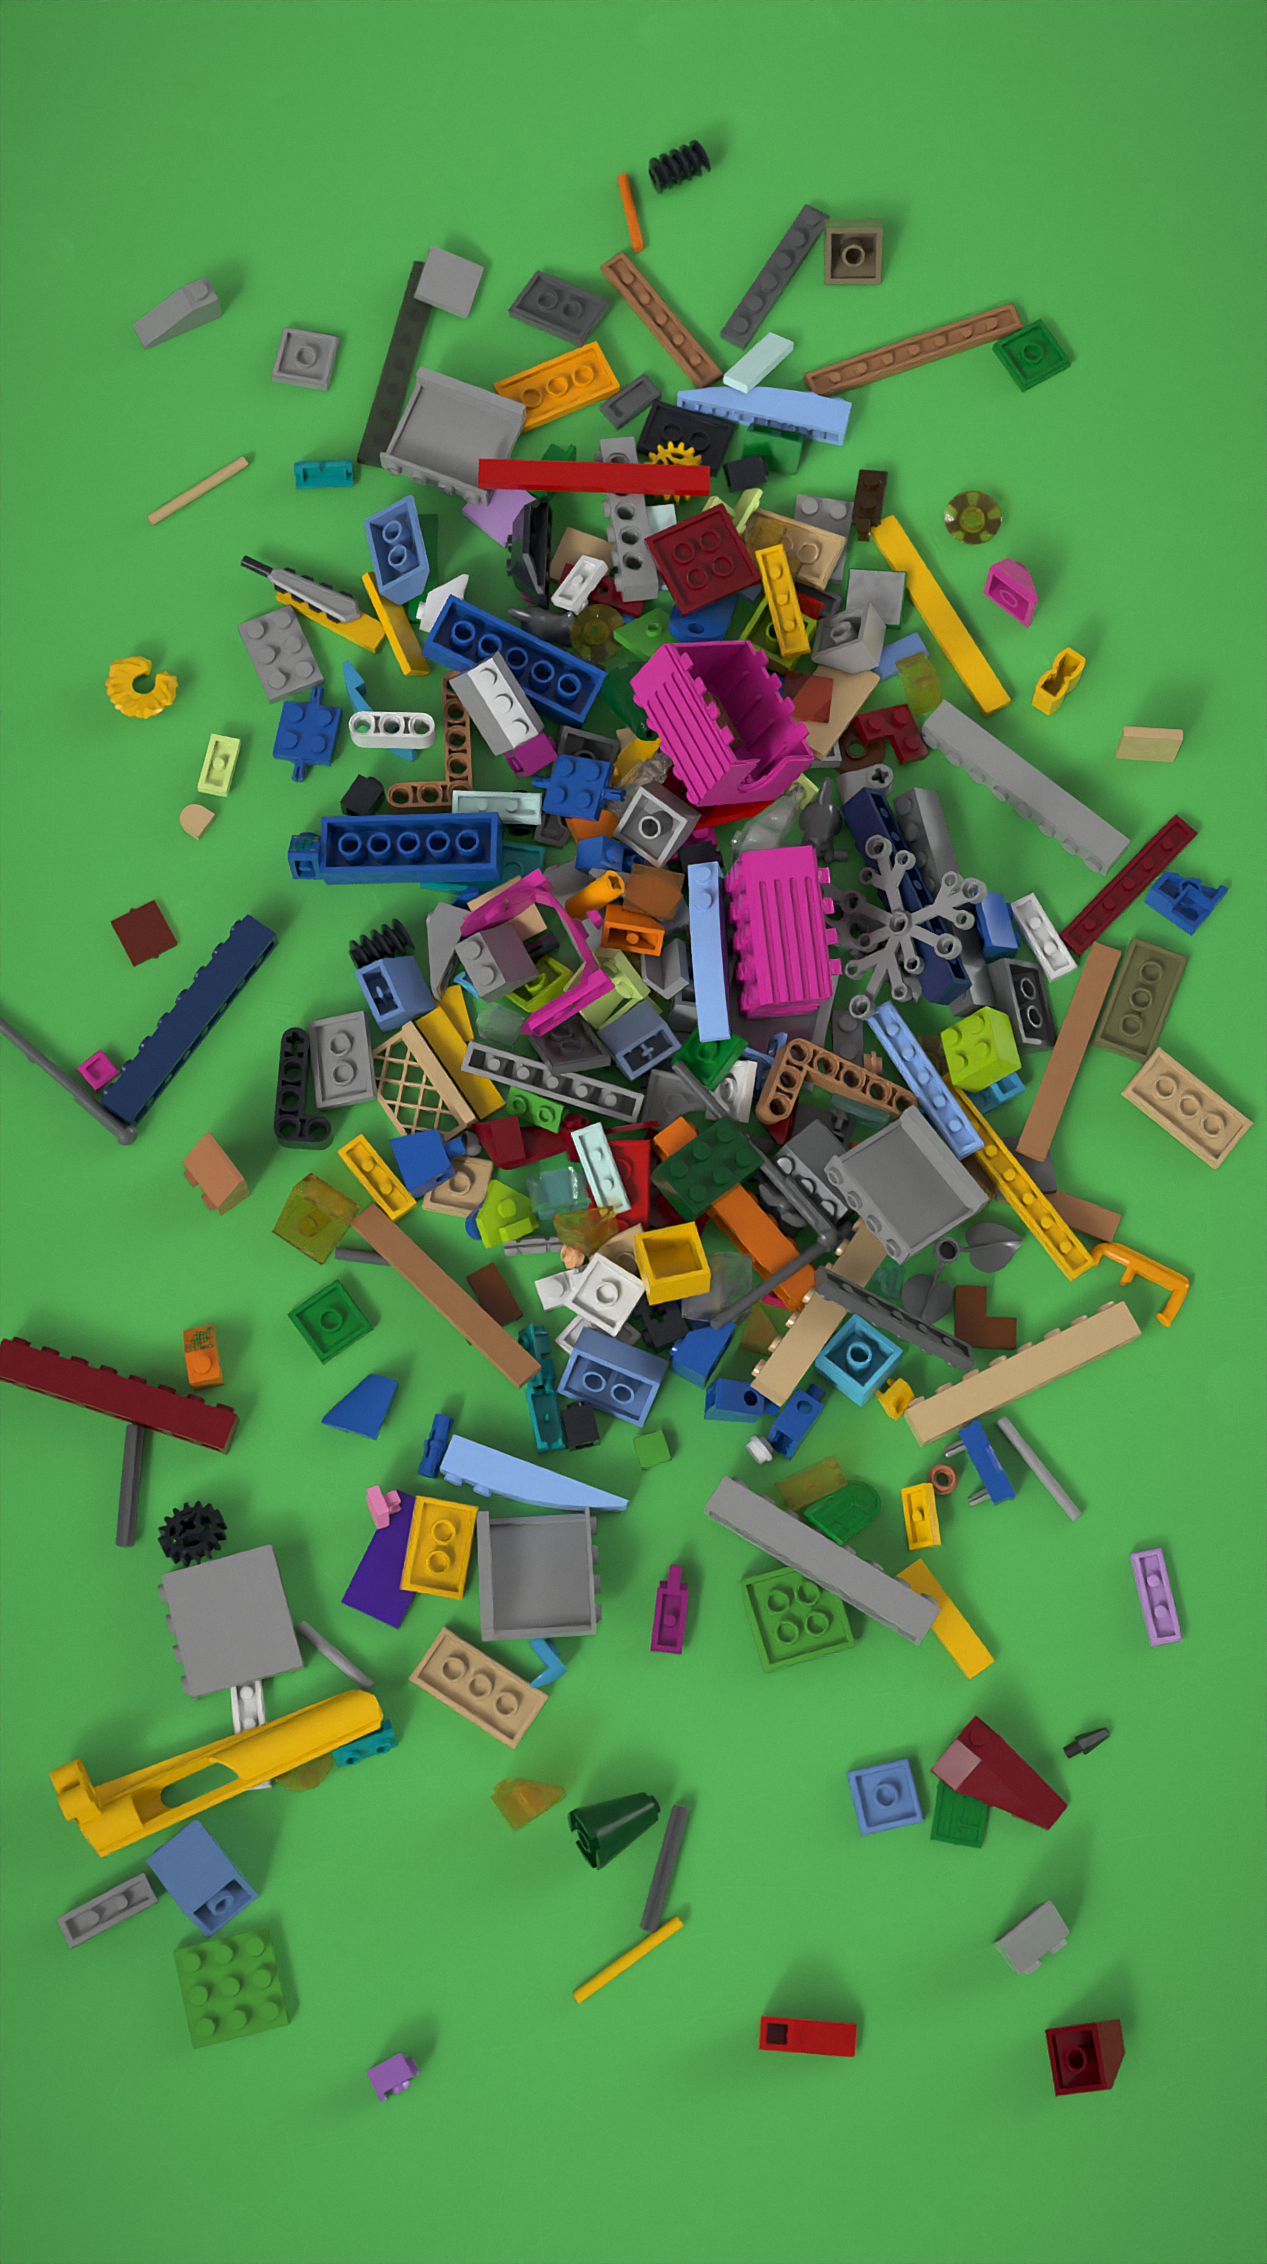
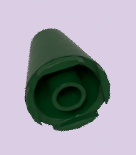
M629 662L627 663L628 667L620 670L616 667L604 678L601 685L602 698L607 707L638 739L651 741L659 736L657 732L648 727L646 723L648 716L644 708L635 703L633 699L635 692L630 684V681L645 663Z
M645 1792L576 1808L568 1812L567 1818L571 1832L577 1830L579 1840L576 1841V1844L584 1859L593 1869L597 1867V1870L604 1868L658 1821L660 1806L653 1795L648 1796Z

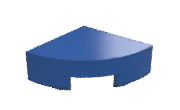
M479 886L466 888L464 892L452 899L450 905L470 911L466 902L479 896Z

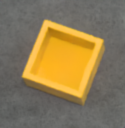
M695 1222L634 1234V1255L649 1305L710 1292L711 1272Z

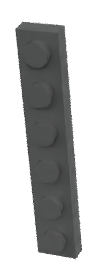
M805 204L721 330L720 338L742 350L746 349L823 233L824 220H830V216Z
M821 1265L814 1273L816 1292L827 1301L832 1300L840 1304L849 1313L858 1314L868 1319L874 1326L887 1329L900 1340L909 1341L919 1346L926 1354L936 1355L953 1368L958 1367L969 1372L975 1365L972 1346Z

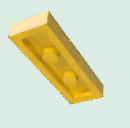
M362 1134L337 1151L339 1157L394 1223L417 1206L415 1199Z

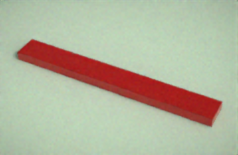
M479 458L478 489L709 496L710 466Z

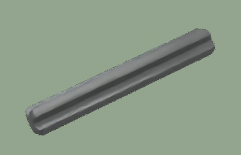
M139 1424L127 1425L125 1433L116 1545L125 1548L133 1547L135 1543L145 1431L144 1426Z
M674 1805L671 1810L640 1923V1928L645 1931L655 1932L658 1927L689 1809L684 1806Z

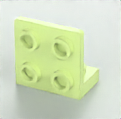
M597 946L592 954L599 965V969L601 968L609 976L615 988L579 1011L593 1030H598L624 997L644 1000L650 993V989L620 949L603 948ZM586 962L582 964L563 988L564 993L580 984Z

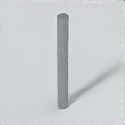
M1003 1416L996 1422L997 1426L1072 1521L1082 1515L1081 1511L1008 1418Z

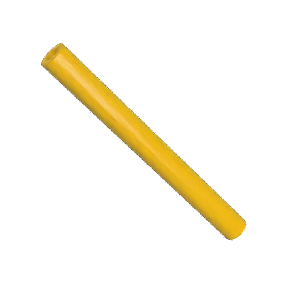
M675 1916L574 1991L572 1995L579 2004L684 1925Z

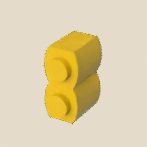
M1069 647L1062 650L1056 656L1051 670L1045 672L1038 680L1031 705L1048 716L1055 713L1062 705L1065 694L1073 690L1078 684L1086 658Z

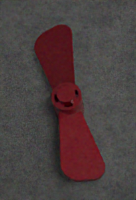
M580 1114L568 1115L559 1125V1133L543 1127H520L526 1160L523 1163L501 1167V1169L512 1170L566 1152L569 1162L580 1163L581 1160L571 1132L590 1126L589 1119ZM661 1120L603 1130L605 1135L662 1126Z

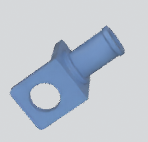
M781 1032L770 1037L766 1055L746 1047L738 1058L743 1061L757 1062L753 1093L760 1091L763 1071L771 1069L777 1051L786 1044L787 1033ZM778 1043L777 1051L773 1055L774 1047Z

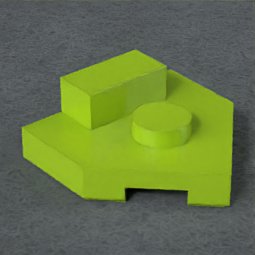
M490 1180L483 1207L479 1209L475 1219L485 1248L513 1241L534 1232L533 1230L539 1227L530 1198L497 1180Z

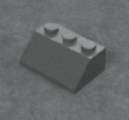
M1001 958L986 965L997 1007L994 1009L1009 1015L1018 1055L1022 1056L1053 1050L1057 1036L1040 964Z
M816 1119L788 1141L772 1158L771 1163L785 1178L790 1175L834 1226L838 1227L856 1212L847 1204L845 1196L837 1186L830 1183L824 1171V1168L834 1155L840 1157L849 1150L819 1119Z

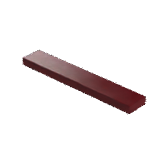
M1175 815L1059 934L1063 943L1080 958L1092 946L1093 942L1120 917L1197 837L1198 833L1179 816Z

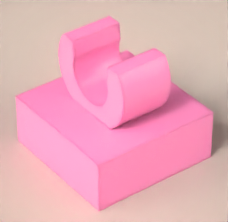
M378 1485L366 1489V1504L377 1530L389 1526V1514L401 1510L399 1506L401 1501L397 1491H390L382 1495Z

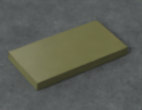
M1132 936L1091 1045L1144 1065L1153 1054L1189 957Z

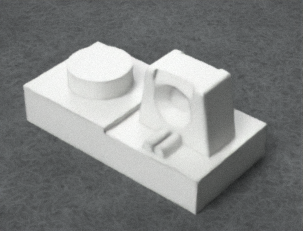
M582 555L552 596L551 600L554 605L573 611L575 615L584 610L589 604L587 600L588 595L595 589L609 569L605 562Z
M588 1264L535 1281L544 1312L564 1306L563 1303Z

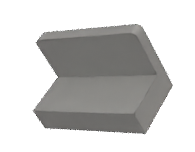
M676 938L663 948L660 956L640 953L643 982L669 1000L690 983L686 945L680 939Z

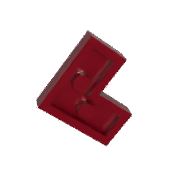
M907 703L857 714L853 719L863 745L889 740L900 765L924 760L929 755Z

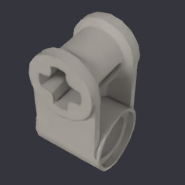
M876 764L838 776L835 779V784L842 804L844 805L863 787L880 791L884 790L885 797H888L893 788V772L887 765Z

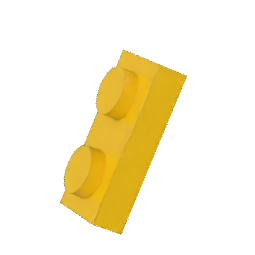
M922 1483L901 1489L909 1551H919L940 1546L941 1539L933 1483Z

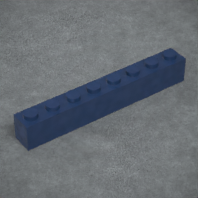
M863 787L840 807L845 818L844 822L854 837L856 849L861 853L866 867L877 870L879 875H881L877 860L870 858L865 851L867 840L874 835L885 837L891 842L892 853L889 858L892 868L895 864V856L899 851L906 850L911 852L883 791ZM884 845L880 847L879 854L882 852ZM905 856L903 858V864L907 862L908 856ZM915 862L911 869L905 871L898 886L904 910L910 913L934 904L933 898ZM876 887L878 897L884 903L887 912L892 914L886 891ZM939 915L917 925L939 936L948 933ZM905 921L901 924V930L905 926ZM912 937L917 956L925 961L924 970L920 974H915L922 987L923 996L930 1003L948 1006L972 986L959 955L951 960L942 958L936 954L933 946ZM953 943L949 945L948 952L952 950ZM917 960L913 961L912 969L916 968Z
M248 914L243 920L239 919L234 923L224 944L221 942L216 946L206 967L201 966L198 969L190 988L180 992L172 1011L162 1015L157 1023L158 1028L154 1034L147 1036L141 1042L139 1053L133 1060L129 1059L123 1065L120 1071L121 1076L115 1083H110L102 1093L103 1099L101 1100L103 1107L128 1126L134 1125L136 1127L279 944L275 932Z

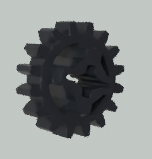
M197 1501L194 1507L184 1503V1510L179 1511L177 1508L172 1509L174 1516L172 1518L165 1516L166 1526H161L158 1529L161 1534L158 1542L167 1558L171 1557L174 1564L182 1560L185 1566H188L191 1560H195L197 1565L201 1564V1557L204 1556L208 1559L213 1558L211 1551L213 1549L221 1550L222 1548L218 1541H223L227 1538L224 1533L227 1525L218 1509L214 1510L210 1503L203 1508L200 1501Z

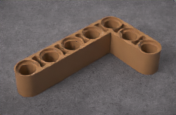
M459 671L448 672L442 679L446 781L404 782L392 785L387 792L389 810L392 815L452 813L453 790L473 791L470 715L456 692L448 690L452 687L449 679L460 674L461 672ZM458 712L463 714V717L452 719L450 715ZM457 739L465 742L462 746L458 747L451 745V742ZM455 767L466 769L462 774L452 772ZM430 795L438 798L433 803L424 801V798ZM398 797H406L408 799L404 804H396L394 802Z
M798 1038L783 1045L777 1051L755 1112L758 1120L766 1125H773L787 1118L792 1111L803 1080L891 1122L899 1119L904 1110L912 1105H915L918 1109V1101L912 1092L809 1041ZM791 1049H794L797 1052L799 1057L798 1061L792 1058L790 1053ZM817 1061L823 1064L824 1074L818 1070ZM780 1075L787 1079L788 1088L781 1084ZM844 1075L850 1078L851 1087L844 1082ZM870 1087L876 1091L877 1100L871 1096ZM897 1100L903 1105V1112L898 1110L896 1106ZM770 1103H773L777 1107V1115H774L771 1112L769 1107Z

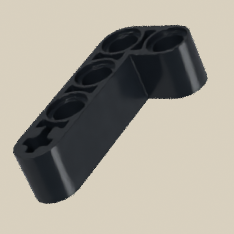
M298 1027L286 1030L281 1039L274 1133L279 1144L285 1148L324 1150L333 1142V1131L331 1124L326 1118L305 1115L311 1051L307 1033ZM299 1040L301 1043L297 1046L298 1057L294 1056L292 1046L295 1045V1041ZM297 1068L301 1070V1074L296 1078H288L286 1076L290 1069ZM289 1097L299 1099V1102L294 1107L289 1108L283 1104ZM287 1126L296 1128V1132L289 1137L281 1135V1131ZM316 1128L327 1130L322 1138H313L311 1136V1133Z

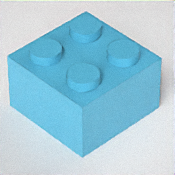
M854 1314L815 1358L814 1371L862 1408L901 1365L903 1350L860 1316Z

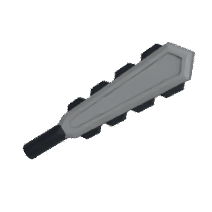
M247 555L243 557L241 566L267 578L274 585L275 590L281 594L289 593L292 600L298 603H307L309 609L316 613H325L327 619L332 622L347 624L360 619L358 602L353 599L352 594L345 591L336 592L333 590V586L326 583L317 584L312 577L307 575L300 577L296 575L295 570L288 567L284 569L272 568Z

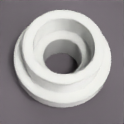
M755 1435L750 1437V1442L745 1446L755 1461L760 1465L765 1461L768 1463L772 1461L773 1458L770 1453L774 1450L763 1436L759 1439Z

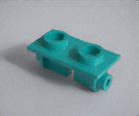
M300 460L295 462L296 489L353 487V460Z
M530 1324L518 1332L517 1342L542 1366V1369L527 1382V1387H534L536 1389L542 1385V1388H545V1385L548 1384L554 1387L556 1376L553 1359H542L541 1356L551 1353L548 1331H545L544 1326L533 1327V1324Z
M388 1719L382 1720L379 1729L332 1750V1754L338 1768L355 1765L362 1759L375 1754H385L391 1748L399 1745L391 1722Z

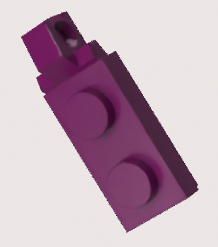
M670 1565L668 1581L660 1580L659 1587L657 1588L650 1647L652 1652L682 1654L689 1591H687L688 1584L680 1583L682 1566Z

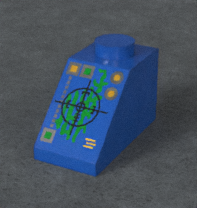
M311 832L292 835L288 850V862L293 879H323L319 874L321 836Z

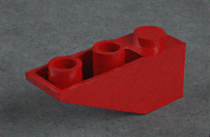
M759 2016L757 2050L855 2058L857 2024Z

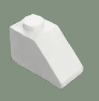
M462 574L428 592L426 602L420 601L416 615L417 619H421L419 630L431 631L450 594L463 600L469 575Z

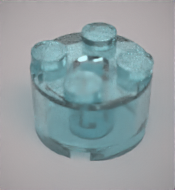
M574 1167L541 1172L539 1173L540 1179L533 1181L532 1176L526 1178L532 1215L538 1216L539 1222L557 1220V1214L568 1212L569 1217L587 1215L588 1205L592 1204L589 1182L583 1167H581L580 1173H575Z

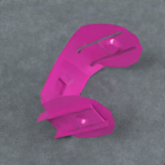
M539 868L463 917L465 922L460 927L462 936H472L479 931L495 928L508 922L535 902L554 907L566 922L586 964L578 986L533 1012L523 1023L520 1034L532 1035L538 1033V1037L615 988L609 976L601 968L599 969V965L586 942L589 934L578 918L572 919L560 902L549 893L554 887L548 877L544 878ZM597 910L587 911L586 914L591 922L599 930L604 923V919Z

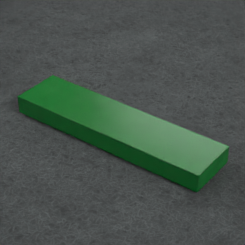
M417 514L430 571L423 593L409 600L410 624L421 623V619L416 618L420 601L426 602L428 592L438 588L437 514Z

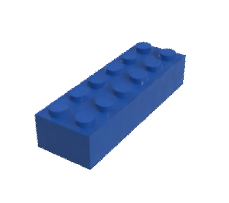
M450 594L424 643L422 655L453 671L463 672L496 651H499L538 714L560 725L581 730L601 691L602 682L608 673Z
M498 812L322 817L319 874L327 885L502 881L504 824Z

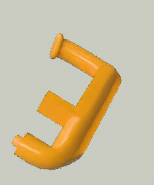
M1099 1243L1089 1251V1254L1096 1261L1094 1267L1098 1266L1103 1255L1127 1267L1119 1282V1285L1123 1287L1126 1283H1131L1136 1273L1171 1291L1172 1294L1161 1313L1156 1314L1161 1324L1166 1327L1171 1326V1322L1179 1312L1190 1288L1189 1281L1185 1276L1120 1243Z

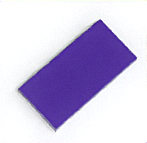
M396 1489L401 1501L399 1503L401 1510L389 1514V1526L376 1530L341 1603L398 1630L417 1593L400 1589L416 1498Z

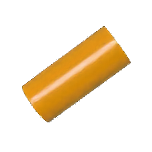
M609 870L565 901L566 912L572 919L578 918L579 921L583 922L589 918L586 914L587 911H599L624 893L625 885L622 878L614 871Z

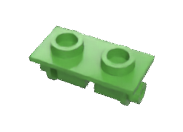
M510 1086L506 1113L514 1116L517 1115L518 1118L559 1133L561 1121H564V1118L570 1115V1110L567 1109L566 1105L533 1092Z

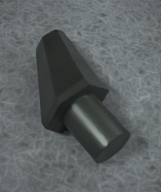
M1105 1727L1075 1736L1076 1741L1063 1747V1750L1068 1759L1082 1752L1086 1755L1106 1740L1110 1733Z

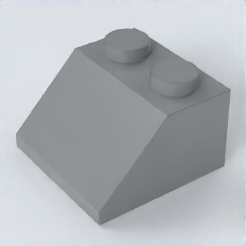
M870 602L819 619L811 659L815 663L851 674L871 670L879 666L886 625Z
M652 781L640 786L612 835L660 869L688 839L702 814L657 781Z
M513 924L479 931L453 946L480 998L488 1005L540 976Z
M1047 1900L1039 1904L992 1944L1016 1975L1021 1974L1023 1971L1029 1975L1043 1964L1039 1958L1046 1952L1050 1951L1053 1955L1067 1944L1064 1937L1070 1931L1053 1903Z

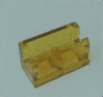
M828 1456L774 1482L777 1491L781 1492L785 1500L786 1508L791 1511H795L848 1485L835 1456Z

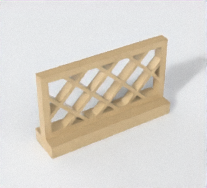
M412 1021L403 1025L400 1032L372 1050L373 1060L384 1061L381 1077L375 1076V1081L379 1082V1087L377 1088L376 1086L377 1100L401 1136L408 1135L405 1129L412 1130L411 1134H415L417 1131L432 1130L418 1127L421 1110L437 1113L434 1129H438L445 1142L456 1138L469 1128L472 1130V1124L481 1123ZM403 1040L408 1047L406 1060L390 1058L392 1047ZM412 1055L417 1060V1062L411 1061ZM389 1062L404 1065L401 1081L386 1078ZM409 1066L423 1069L422 1084L406 1082ZM428 1078L433 1084V1086L427 1085ZM385 1083L400 1085L397 1101L385 1100L382 1095ZM405 1086L421 1089L417 1105L402 1103ZM426 1090L439 1093L438 1109L422 1106ZM444 1102L450 1111L443 1110ZM389 1105L396 1106L395 1112H393ZM401 1107L416 1109L413 1126L401 1124L399 1121ZM442 1114L454 1116L459 1126L450 1132L440 1131L439 1126Z

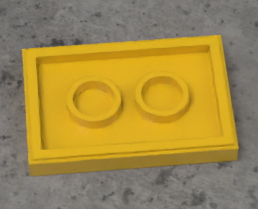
M420 1495L416 1496L400 1584L401 1590L463 1600L477 1520L476 1512H478L479 1506Z

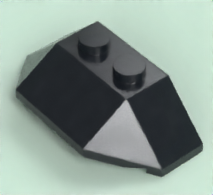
M548 496L540 497L525 504L513 521L512 534L508 535L507 538L511 559L506 561L507 575L512 576L515 587L537 606L543 607L546 610H549L553 519Z

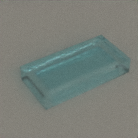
M837 1093L833 1094L828 1110L833 1113H837V1110H844L849 1113L848 1117L857 1120V1123L879 1131L887 1127L891 1116L890 1113Z

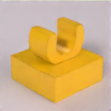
M901 1378L896 1382L893 1379H888L886 1382L890 1388L884 1394L879 1390L875 1393L887 1415L894 1421H897L905 1413L906 1409L909 1408L907 1404L916 1399L909 1384Z

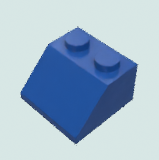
M974 890V897L977 895L979 890ZM987 891V896L982 902L977 904L968 902L971 914L974 916V925L985 964L993 963L1001 958L1014 959L1018 948L1021 947V940L1018 931H1013L1010 921L1013 920V910L1011 904L1005 902L1004 895Z
M730 1321L718 1331L710 1326L688 1332L684 1340L678 1338L670 1352L671 1357L669 1360L672 1361L671 1371L704 1389L734 1338L736 1324Z

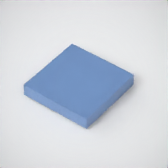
M909 1758L846 1772L861 1836L924 1822Z

